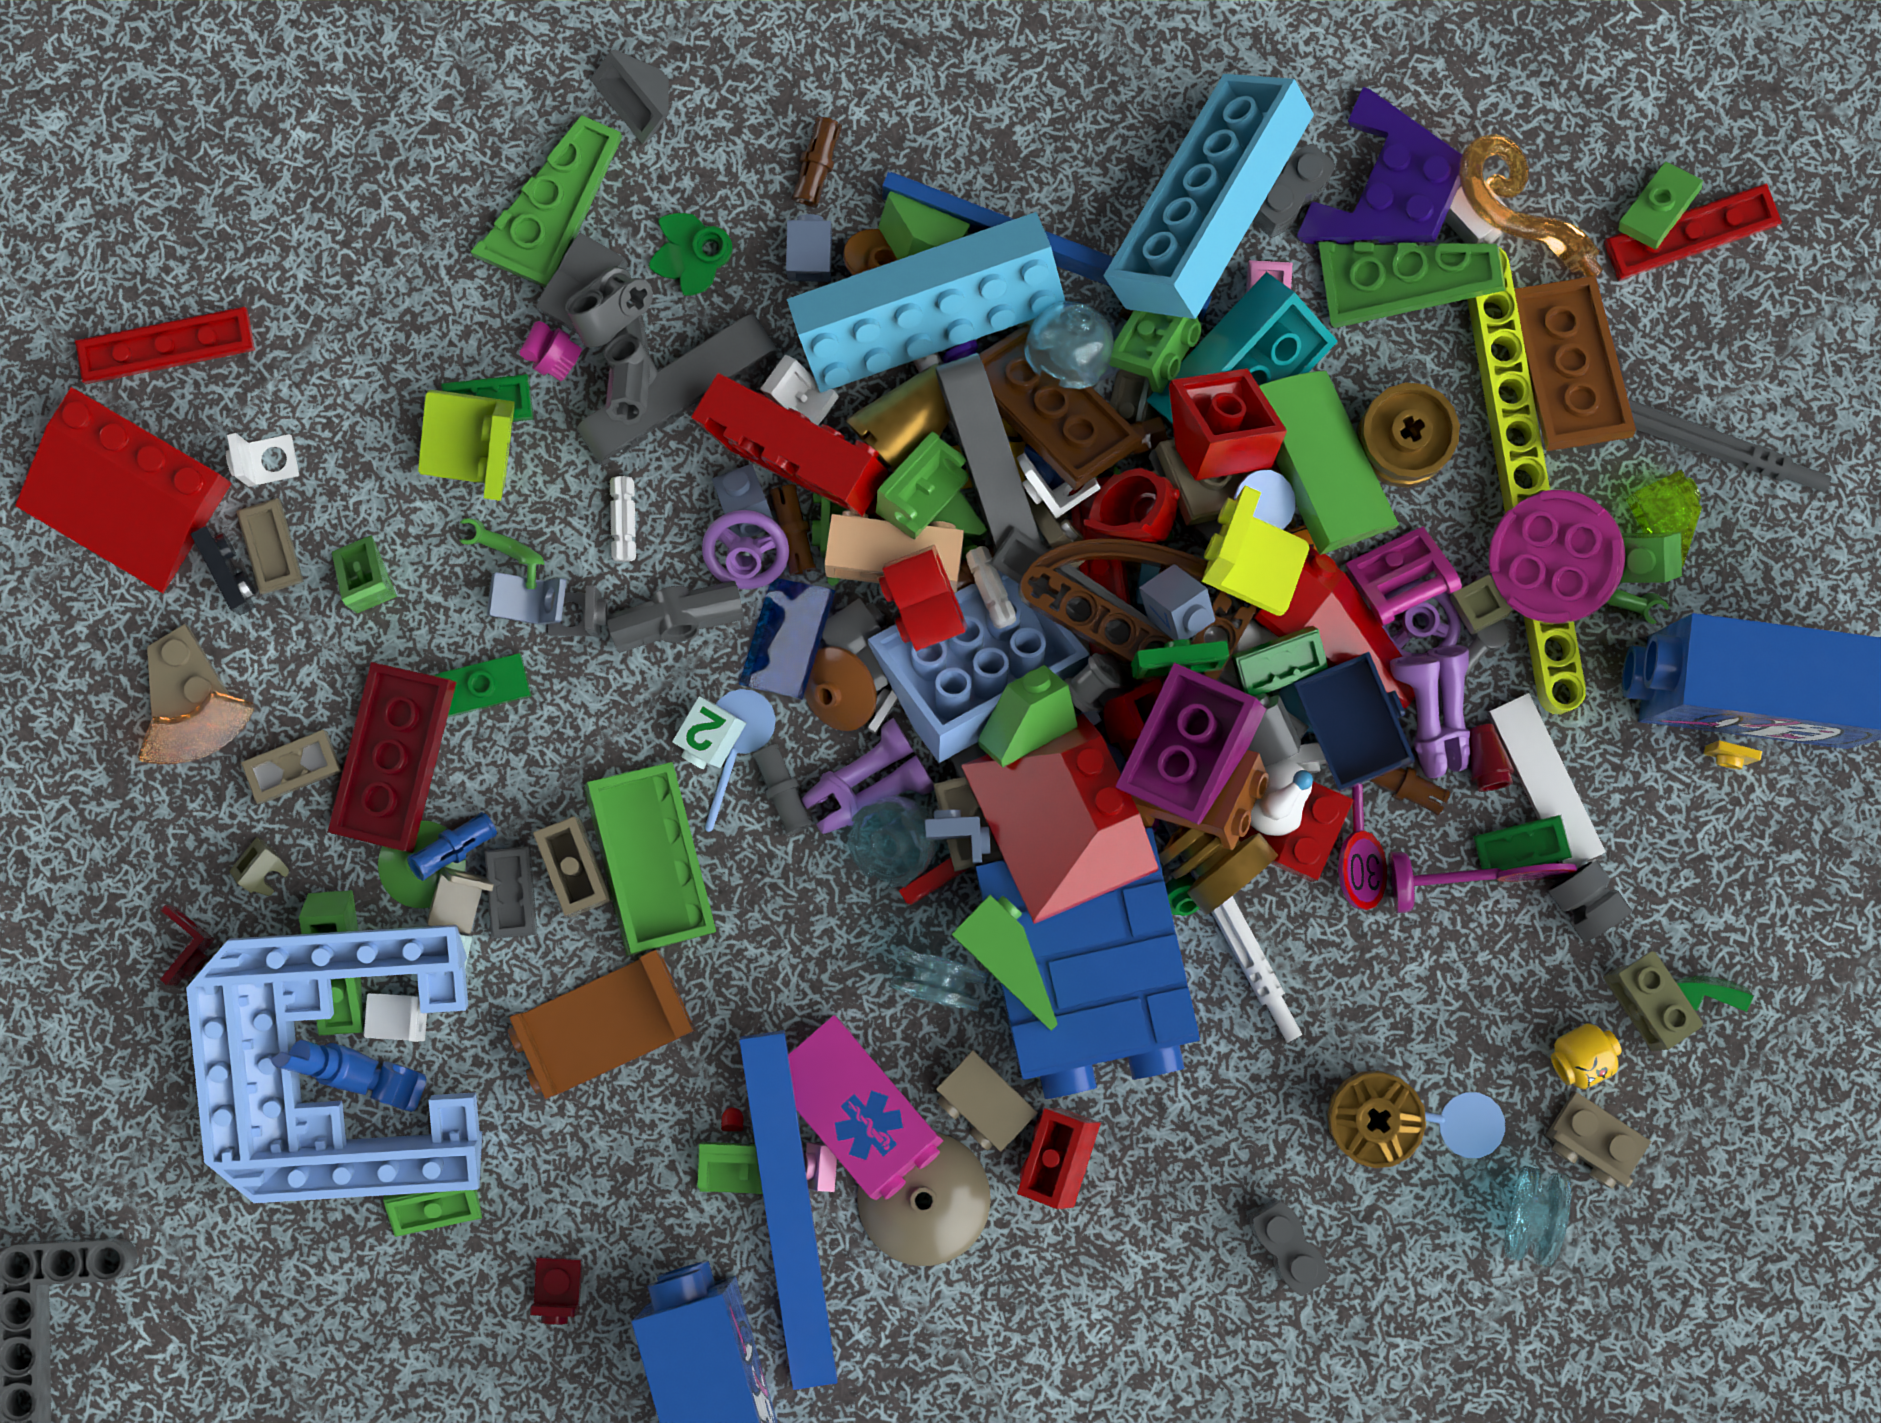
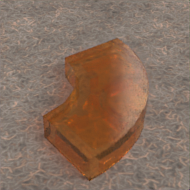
M210 691L204 702L188 714L173 718L153 716L138 753L139 761L153 764H179L198 760L220 750L231 742L245 727L253 714L254 703Z

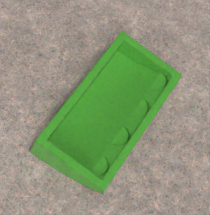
M1327 371L1294 375L1259 385L1287 429L1275 460L1282 475L1292 486L1295 494V503L1319 555L1397 528L1399 526L1398 521Z
M673 762L587 782L584 786V791L626 956L715 933L716 928Z

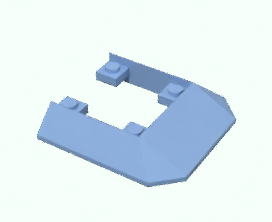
M457 925L228 939L186 987L204 1163L253 1203L478 1190L480 1187L482 1131H479L476 1092L431 1095L429 1099L431 1134L346 1140L342 1101L302 1103L299 1073L277 1068L271 1062V1059L280 1052L289 1053L292 1046L296 1043L294 1021L331 1019L334 1015L331 979L417 974L421 1013L466 1011L468 1007L465 973L467 956Z

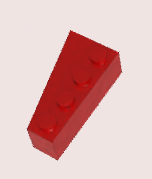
M720 373L716 374L691 416L696 423L728 451L862 517L889 472L877 460L879 452L859 440H856L853 445L844 440V435L825 424L819 427L800 412L792 408L786 409L763 394L754 392Z

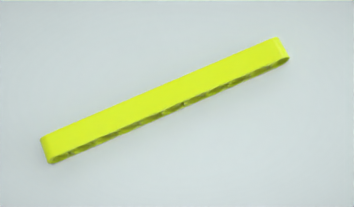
M1499 247L1506 290L1469 298L1467 301L1506 514L1509 509L1511 510L1523 500L1542 491L1550 490L1510 263L1506 252ZM1492 302L1497 304L1501 308L1502 318L1493 319L1489 317L1484 311V303ZM1500 344L1505 346L1509 351L1510 360L1500 361L1496 359L1491 352V345ZM1499 387H1511L1517 394V403L1509 404L1504 402L1500 398ZM1508 428H1516L1523 433L1525 438L1523 446H1515L1508 441L1506 436ZM1516 470L1526 471L1531 476L1532 487L1530 489H1523L1515 483L1514 472ZM1524 616L1536 690L1541 706L1552 714H1563L1577 708L1586 696V687L1574 622L1545 623ZM1547 639L1557 641L1561 645L1563 656L1560 661H1554L1546 655L1544 645ZM1555 682L1563 683L1569 688L1570 700L1567 704H1561L1554 699L1552 687Z

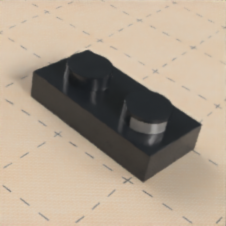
M207 526L191 533L229 609L241 616L256 608L250 597L256 594V590L244 571L237 573L230 559L236 556V552L228 537L224 533L218 535Z

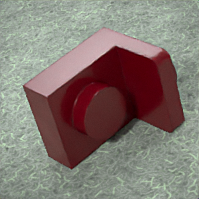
M536 1258L534 1303L530 1306V1315L541 1316V1323L563 1325L568 1324V1317H575L580 1313L583 1259Z

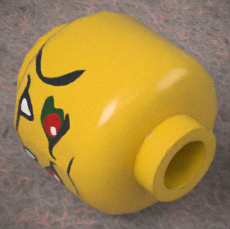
M1586 1023L1560 1036L1554 1044L1555 1052L1551 1054V1061L1560 1079L1568 1086L1573 1084L1577 1088L1585 1090L1613 1076L1618 1071L1617 1055L1621 1054L1622 1050L1617 1038L1610 1030L1603 1032L1598 1026Z

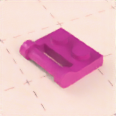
M1424 526L1345 563L1349 577L1371 607L1376 620L1381 626L1395 621V615L1445 591L1451 594L1462 588L1457 572ZM1432 571L1437 575L1388 600L1383 596Z

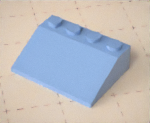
M999 570L997 571L1008 594V600L1011 601L1016 613V621L1012 625L1002 629L994 627L989 610L986 608L975 583L955 593L968 626L965 633L915 651L912 642L906 644L903 642L896 624L868 639L869 647L914 730L939 763L978 742L985 725L1008 684L1043 665L1048 667L1063 681L1068 677H1075L1088 665L1090 654L1075 635L1024 604L1018 593L1019 584ZM1031 593V595H1032L1034 598H1037V599L1039 598V597H1037L1036 595H1034L1033 593Z

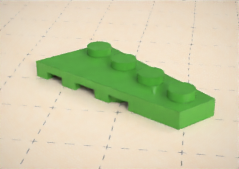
M581 115L547 157L548 161L534 178L531 177L521 189L522 193L507 211L504 210L494 222V228L472 249V256L546 288L553 275L559 269L565 254L582 226L622 139L621 132Z
M1318 242L1330 322L1334 328L1506 290L1500 250L1497 244L1440 243L1438 246H1422L1416 243L1374 245L1367 242H1355L1354 245H1335L1334 242Z

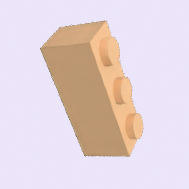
M844 511L842 515L832 514L825 558L826 577L879 583L878 578L884 576L882 568L885 563L935 545L951 587L957 593L964 530L956 529L954 524L948 522L933 521L914 540L887 520L869 519L865 513L863 517L851 511Z

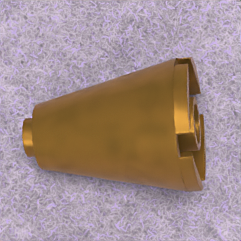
M937 363L857 411L846 420V423L850 425V428L865 444L879 452V457L892 467L891 470L893 472L932 431L940 436L950 421L935 372V367L940 366Z

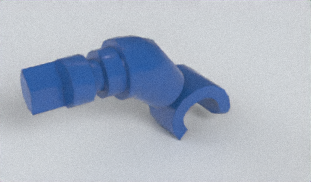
M299 1040L292 1046L289 1053L280 1052L271 1059L272 1064L277 1068L311 1075L320 1084L362 1095H366L368 1090H372L371 1099L408 1112H413L418 1107L427 1080L426 1075L388 1061L383 1062L380 1070L377 1068L378 1061L352 1048L335 1043H329L324 1046L306 1040Z

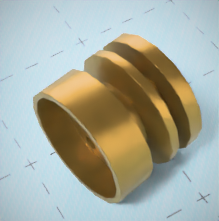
M1186 826L1180 827L1171 835L1168 844L1158 855L1163 865L1167 864L1179 853L1185 859L1171 873L1175 879L1186 875L1192 870L1198 874L1199 878L1189 888L1187 894L1205 915L1214 911L1242 889L1278 856L1260 833L1252 835L1242 842L1238 840L1234 849L1230 850L1223 848L1218 836Z
M1378 1070L1358 1072L1343 1080L1332 1094L1327 1110L1329 1132L1338 1148L1356 1163L1371 1168L1393 1167L1410 1158L1421 1144L1426 1129L1424 1105L1415 1089L1401 1078ZM1375 1109L1379 1113L1384 1110L1387 1111L1388 1115L1384 1118L1387 1127L1381 1131L1377 1127L1368 1130L1366 1125L1371 1120L1367 1114L1369 1110Z

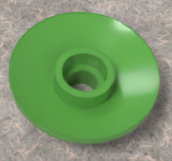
M421 821L413 853L382 846L378 859L379 877L388 894L399 903L412 908L431 907L440 870L427 877L426 880L421 881L411 871L407 857L438 840L439 833L446 830V827L431 821ZM466 858L458 864L451 862L445 867L465 871Z

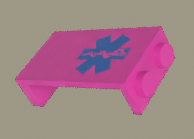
M833 1015L789 1054L796 1108L869 1197L874 1200H878L881 1196L888 1199L905 1185L906 1181L903 1177L915 1166L919 1169L926 1167L939 1155L940 1151L937 1147L944 1140L921 1117L852 1036L853 1034L844 1023Z

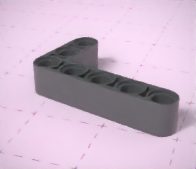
M119 1237L28 1241L9 1246L1 1251L0 1423H51L49 1285L108 1282L128 1275L135 1268L138 1259L137 1250L132 1242ZM108 1248L115 1249L120 1255V1266L116 1271L108 1268L104 1258ZM64 1250H68L75 1257V1268L71 1273L65 1271L60 1263V1257ZM19 1252H23L30 1259L31 1265L27 1275L19 1272L15 1262ZM19 1298H24L31 1306V1315L28 1320H24L17 1313L16 1305ZM20 1343L25 1344L31 1350L32 1359L29 1365H24L17 1357V1348ZM20 1389L27 1391L32 1397L33 1403L30 1411L24 1410L18 1404L17 1397Z

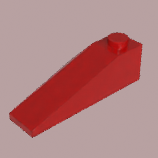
M1310 546L1287 611L1283 615H1275L1261 608L1254 618L1279 638L1307 627L1315 626L1319 629L1329 668L1369 651L1386 692L1389 693L1395 690L1402 707L1406 709L1415 697L1413 688L1409 684L1395 679L1390 667L1391 660L1403 656L1383 627L1378 623L1374 614L1346 574L1337 567L1332 558L1326 554L1319 555L1318 551Z

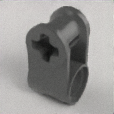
M611 266L605 269L599 277L585 288L573 294L567 300L565 310L582 343L591 348L599 347L610 342L618 332L649 309L653 300V291L647 281L641 278H631L627 270L619 266ZM613 278H616V279H618V280H620V281H622V282L619 283V282L613 280ZM630 300V301L634 302L636 305H632V304H630V303L627 302V301Z
M1094 653L1088 658L1089 664L1075 677H1068L1064 680L1069 685L1073 705L1086 713L1104 710L1107 701L1137 687L1117 659L1110 653Z

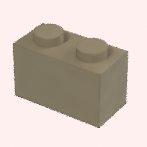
M573 816L533 832L564 916L574 917L613 901L580 818Z
M974 1050L936 1088L942 1095L936 1102L955 1120L962 1114L974 1126L968 1133L987 1151L994 1145L1001 1152L1038 1113Z

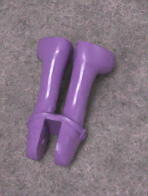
M1441 646L1428 650L1427 656H1404L1390 661L1393 677L1409 684L1414 691L1417 708V735L1414 740V747L1417 751L1422 771L1428 778L1443 776L1446 773L1447 767L1453 772L1468 768L1470 731L1465 727L1463 702L1465 674L1469 666V651L1465 646ZM1438 678L1440 680L1443 700V725H1440Z
M894 718L887 721L881 727V740L871 751L834 773L831 771L823 773L820 782L814 785L801 798L806 809L826 801L832 794L835 795L842 808L832 811L826 818L816 824L822 834L838 830L847 825L855 826L861 822L863 815L903 792L912 790L925 795L934 791V782L917 755L855 795L852 791V787L864 779L915 752Z

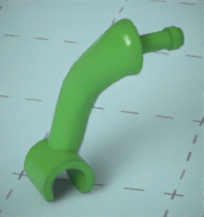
M463 519L460 521L462 524L471 523L476 528V536L471 540L459 539L461 543L466 545L481 543L516 559L519 564H527L526 587L527 589H535L537 587L536 564H545L541 555L515 539L486 530L480 520Z
M1616 589L1611 598L1606 602L1609 605L1640 613L1651 624L1657 622L1648 614L1650 607L1655 604H1661L1665 609H1669L1668 604L1656 593H1647L1642 597H1638Z

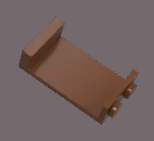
M654 950L641 956L639 960L527 1012L509 1017L513 1027L508 1029V1034L517 1053L524 1051L531 1068L526 1069V1075L532 1089L536 1094L542 1092L545 1099H548L696 1031L660 950Z

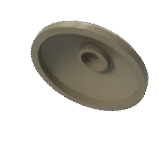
M938 1132L936 1133L944 1140L937 1147L940 1151L939 1155L926 1167L919 1169L915 1166L903 1177L906 1181L905 1185L892 1197L885 1199L881 1196L878 1200H874L867 1195L860 1185L858 1186V1211L862 1225L869 1238L885 1254L909 1265H939L960 1256L978 1239L985 1227L990 1211V1187L987 1175L980 1161L960 1141ZM927 1192L931 1195L933 1202L929 1208L921 1209L916 1205L915 1197L919 1193Z

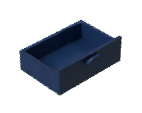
M1369 651L1294 683L1339 793L1415 762L1411 748L1398 720L1399 717L1406 715L1396 691L1386 692Z

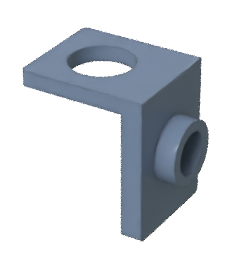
M498 572L492 573L487 616L539 625L561 622L566 579L556 578L546 581L536 579L537 587L535 589H527L526 577ZM553 593H555L554 605L551 610V599Z

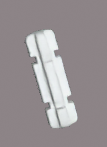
M617 476L610 480V495L614 497V500L610 501L611 536L615 540L611 542V556L617 562H630L636 558V543L632 541V537H636L635 503L631 500V497L635 496L634 481L632 477Z
M980 546L970 550L966 554L967 563L975 577L974 580L984 604L989 610L994 627L1002 629L1012 625L1016 621V613L1011 601L1008 600V594L997 569L989 564L992 557L988 548Z

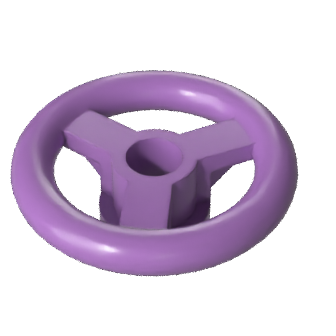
M738 510L720 516L709 526L702 542V555L708 570L722 583L735 581L738 589H756L770 584L781 575L788 562L789 545L784 531L773 519L756 511ZM748 523L761 527L769 534L756 539L739 537L728 527L735 524ZM717 539L728 547L726 567L728 570L720 564L716 557L715 544ZM776 548L773 564L763 573L756 575L761 567L763 552ZM745 551L749 552L751 555L742 556L741 554H739V552Z
M1414 580L1385 594L1384 597L1388 600L1426 581ZM1446 591L1433 598L1444 608L1448 625L1440 623L1439 613L1434 606L1422 602L1405 611L1403 615V628L1392 638L1389 635L1387 625L1382 626L1403 657L1412 655L1427 656V652L1416 654L1401 649L1412 637L1423 639L1433 635L1444 639L1437 647L1456 645L1461 631V619L1449 599L1450 595ZM1414 615L1424 618L1426 622L1424 629L1414 627L1412 623Z

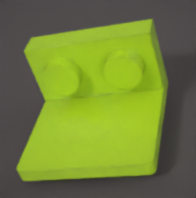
M428 390L425 396L418 466L419 474L484 483L483 498L501 501L506 483L515 402Z

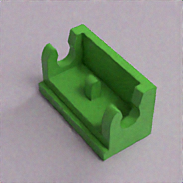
M932 431L877 490L876 513L915 540L968 482L969 474L961 468L966 462L965 457L939 439V435Z
M701 1142L699 1144L698 1165L699 1192L763 1194L756 1145Z

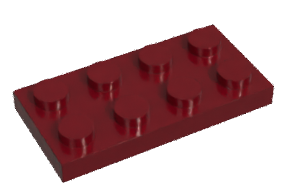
M371 662L327 833L405 852H414L456 686L455 681Z

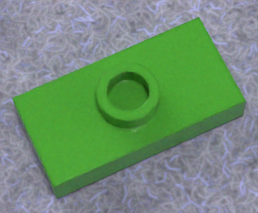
M1665 161L1620 220L1618 230L1656 250L1700 192L1703 180Z

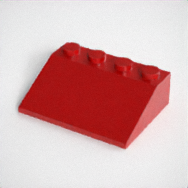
M70 387L46 426L15 506L157 591L164 593L195 544L191 533L206 526L232 483L209 467L80 391Z

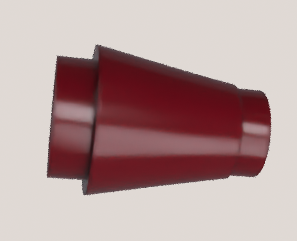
M1485 724L1469 729L1471 782L1477 784L1478 791L1489 792L1513 784L1511 774L1515 771L1495 731L1494 725Z

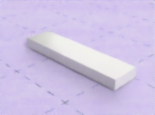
M1528 693L1487 712L1538 820L1562 815L1573 857L1560 860L1559 863L1575 864L1577 866L1605 853L1606 851L1530 694Z

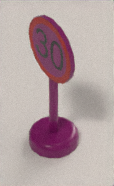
M1359 784L1352 787V799H1354L1352 803L1353 833H1350L1345 839L1340 850L1338 874L1340 886L1346 900L1354 908L1369 910L1376 907L1383 898L1387 886V863L1380 842L1372 833L1364 831L1363 785Z
M1402 851L1390 852L1389 859L1392 896L1396 913H1407L1413 909L1415 903L1414 886L1492 879L1502 882L1543 880L1572 875L1577 872L1575 864H1543L1504 871L1499 868L1413 875L1411 861L1406 853Z

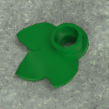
M673 213L659 218L660 228L669 242L664 244L652 257L648 265L650 270L664 278L680 279L681 290L684 296H693L706 291L714 282L716 270L727 264L732 256L733 246L729 235L719 227H705L693 214ZM715 242L719 245V251L712 256L706 255L703 252L705 244Z

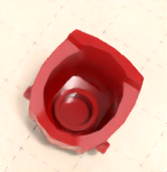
M1142 468L1128 470L1120 475L1114 474L1101 487L1095 497L1089 514V520L1084 519V525L1093 531L1110 536V539H1125L1156 544L1158 541L1166 540L1172 529L1180 491L1174 488L1167 478L1160 477L1156 473Z

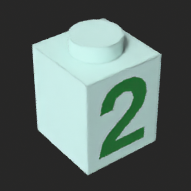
M699 696L672 742L685 749L681 757L695 766L704 769L708 763L721 768L747 723Z

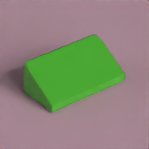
M477 1190L384 1195L383 1199L395 1237L482 1218Z

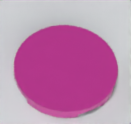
M1568 490L1542 491L1523 500L1511 510L1509 509L1498 523L1489 548L1490 573H1492L1497 589L1507 604L1520 614L1545 623L1574 622L1597 611L1615 592L1625 566L1624 540L1614 518L1603 506L1593 499Z

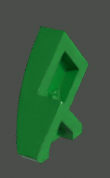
M1700 975L1675 980L1696 1011H1698L1704 995L1745 1012L1748 1011L1754 997L1747 987L1716 977Z

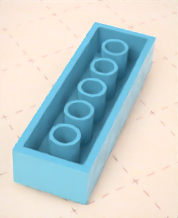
M1235 74L1222 75L1103 275L1125 309L1192 319L1197 318L1314 116L1295 79Z
M1037 212L787 299L799 339L820 393L1067 307L1052 248Z

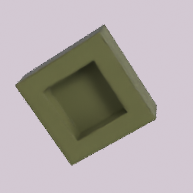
M1491 574L1453 592L1449 597L1464 627H1467L1471 635L1508 617L1512 612L1511 607L1497 589Z
M256 837L229 872L236 883L250 893L254 891L265 896H271L274 890L268 883L264 882L266 874L271 871H277L286 877L289 874V869L272 847Z

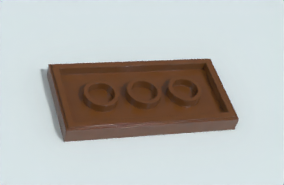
M1028 323L979 354L1001 417L1074 491L1141 446L1143 437Z

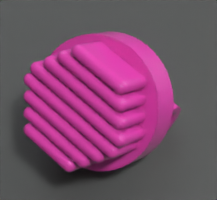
M537 321L530 330L520 350V355L525 360L533 361L532 369L545 376L548 373L559 381H563L576 364L582 348L570 341V335L562 329L557 328L553 332L547 324Z

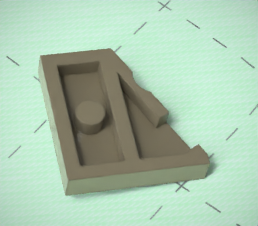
M188 625L180 626L147 646L152 732L156 742L161 743L232 699Z

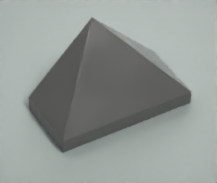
M615 49L607 54L590 78V81L642 144H645L652 138L669 115V78L662 70Z

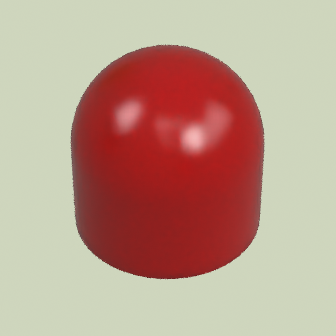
M734 1107L726 1109L721 1118V1130L724 1132L743 1131L744 1117L742 1112Z

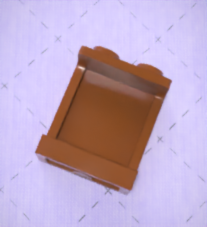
M1247 750L1200 825L1133 795L1131 797L1145 827L1151 828L1155 818L1214 834L1220 838L1223 848L1233 850L1239 837H1244L1249 829L1251 811L1257 798L1261 799L1265 795L1269 783V775L1266 773L1260 754Z

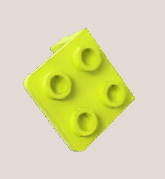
M1245 485L1237 498L1233 500L1228 497L1221 509L1217 522L1223 525L1219 534L1214 533L1205 551L1204 558L1208 559L1209 562L1201 582L1270 613L1283 615L1289 608L1309 551V544L1300 537L1253 517L1261 492Z

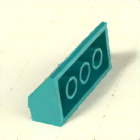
M1266 271L1183 360L1175 379L1248 368L1257 384L1262 385L1282 378L1309 373L1338 341L1293 290ZM1169 381L1161 394L1154 392L1146 401L1173 427L1169 392L1171 381Z

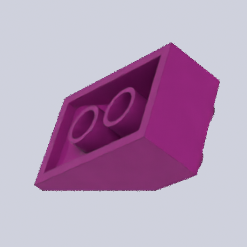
M1174 663L1117 782L1116 788L1200 825L1246 753L1266 708L1256 697Z

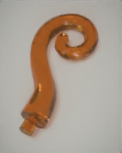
M1490 134L1476 138L1464 149L1460 159V183L1468 203L1482 220L1503 233L1548 246L1572 273L1581 270L1586 277H1597L1603 271V268L1595 259L1600 250L1578 227L1565 220L1514 211L1501 204L1492 195L1493 193L1500 198L1518 196L1524 190L1529 180L1527 158L1514 141L1503 135ZM1493 155L1500 157L1508 165V179L1501 174H1494L1485 183L1483 166L1486 159Z

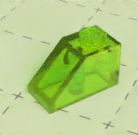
M1681 469L1634 492L1626 498V501L1643 533L1681 532L1683 567L1702 507L1699 503L1701 494L1692 478H1686Z

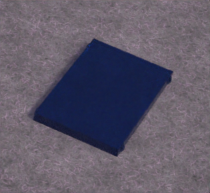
M780 578L771 582L739 685L803 700L836 591L831 588Z

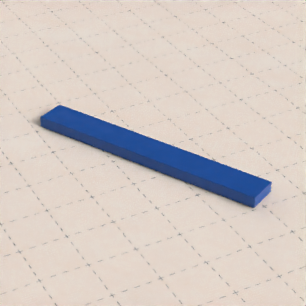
M893 172L887 173L882 185V199L887 200L890 191L969 223L968 232L972 234L1014 220L1011 217ZM1045 231L1052 248L1056 266L1111 287L1103 275L1114 257ZM1210 295L1197 316L1200 322L1203 321L1212 296Z
M785 1030L741 1036L739 1039L793 1390L838 1383L835 1357Z

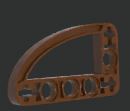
M1089 539L1059 546L1048 551L1033 562L1020 579L1018 585V593L1022 602L1029 608L1131 666L1137 651L1145 650L1148 644L1159 643L1164 646L1165 643L1174 641V639L1054 570L1071 563L1098 559L1137 562L1165 570L1175 564L1195 580L1201 582L1209 561L1152 543L1125 539ZM1040 577L1045 578L1048 581L1045 588L1055 595L1060 592L1061 587L1068 591L1059 601L1057 611L1049 607L1054 602V598L1047 594H1042L1037 599L1031 595L1033 587L1028 584L1029 580L1036 582ZM1210 586L1218 590L1211 603L1215 621L1196 633L1191 639V645L1205 643L1204 635L1206 630L1210 627H1219L1228 636L1227 644L1230 658L1253 617L1257 606L1244 601L1248 604L1247 608L1241 606L1234 612L1230 620L1239 624L1236 628L1229 620L1215 616L1216 611L1221 616L1226 614L1232 600L1227 597L1226 592ZM1080 598L1088 603L1090 616L1086 621L1075 622L1068 617L1066 605L1069 600ZM1118 620L1127 625L1129 638L1126 643L1116 645L1107 639L1105 628L1108 622ZM1229 658L1221 670L1201 672V674L1217 681ZM1168 676L1155 677L1153 679L1159 678L1161 683L1164 684Z

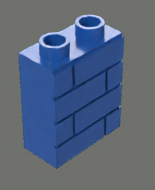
M1152 828L1145 830L1158 865L1157 872L1036 924H1033L1004 860L976 866L975 868L982 902L989 895L996 901L1003 895L1022 913L1017 921L1024 927L1058 1023L1050 1031L1000 983L1020 1077L1022 1080L1040 1076L1045 1099L1072 1095L1097 1088L1092 1065L1127 1057L1132 1080L1182 1070L1185 1067L1180 1045L1200 1041Z

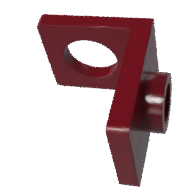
M164 905L160 911L193 937L192 941L160 978V981L167 986H177L186 974L192 977L203 967L208 959L204 952L215 938L177 907Z

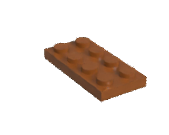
M1596 276L1514 289L1535 408L1546 452L1633 438L1636 427Z

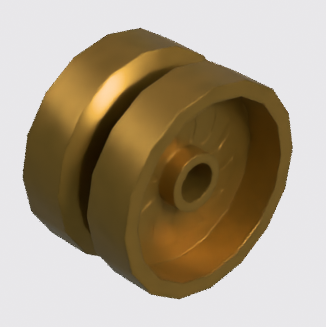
M1405 382L1387 388L1372 401L1357 426L1356 434L1377 479L1389 486L1409 488L1427 482L1451 459L1459 443L1460 423L1454 406L1441 392L1426 384ZM1400 432H1407L1410 434V437L1405 440Z

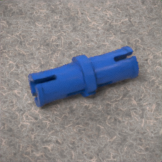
M480 812L476 817L453 831L446 829L439 833L438 840L415 854L409 855L407 857L408 865L414 875L419 880L424 881L427 877L451 862L458 864L465 860L466 853L487 840L496 837V828L491 819L485 813Z

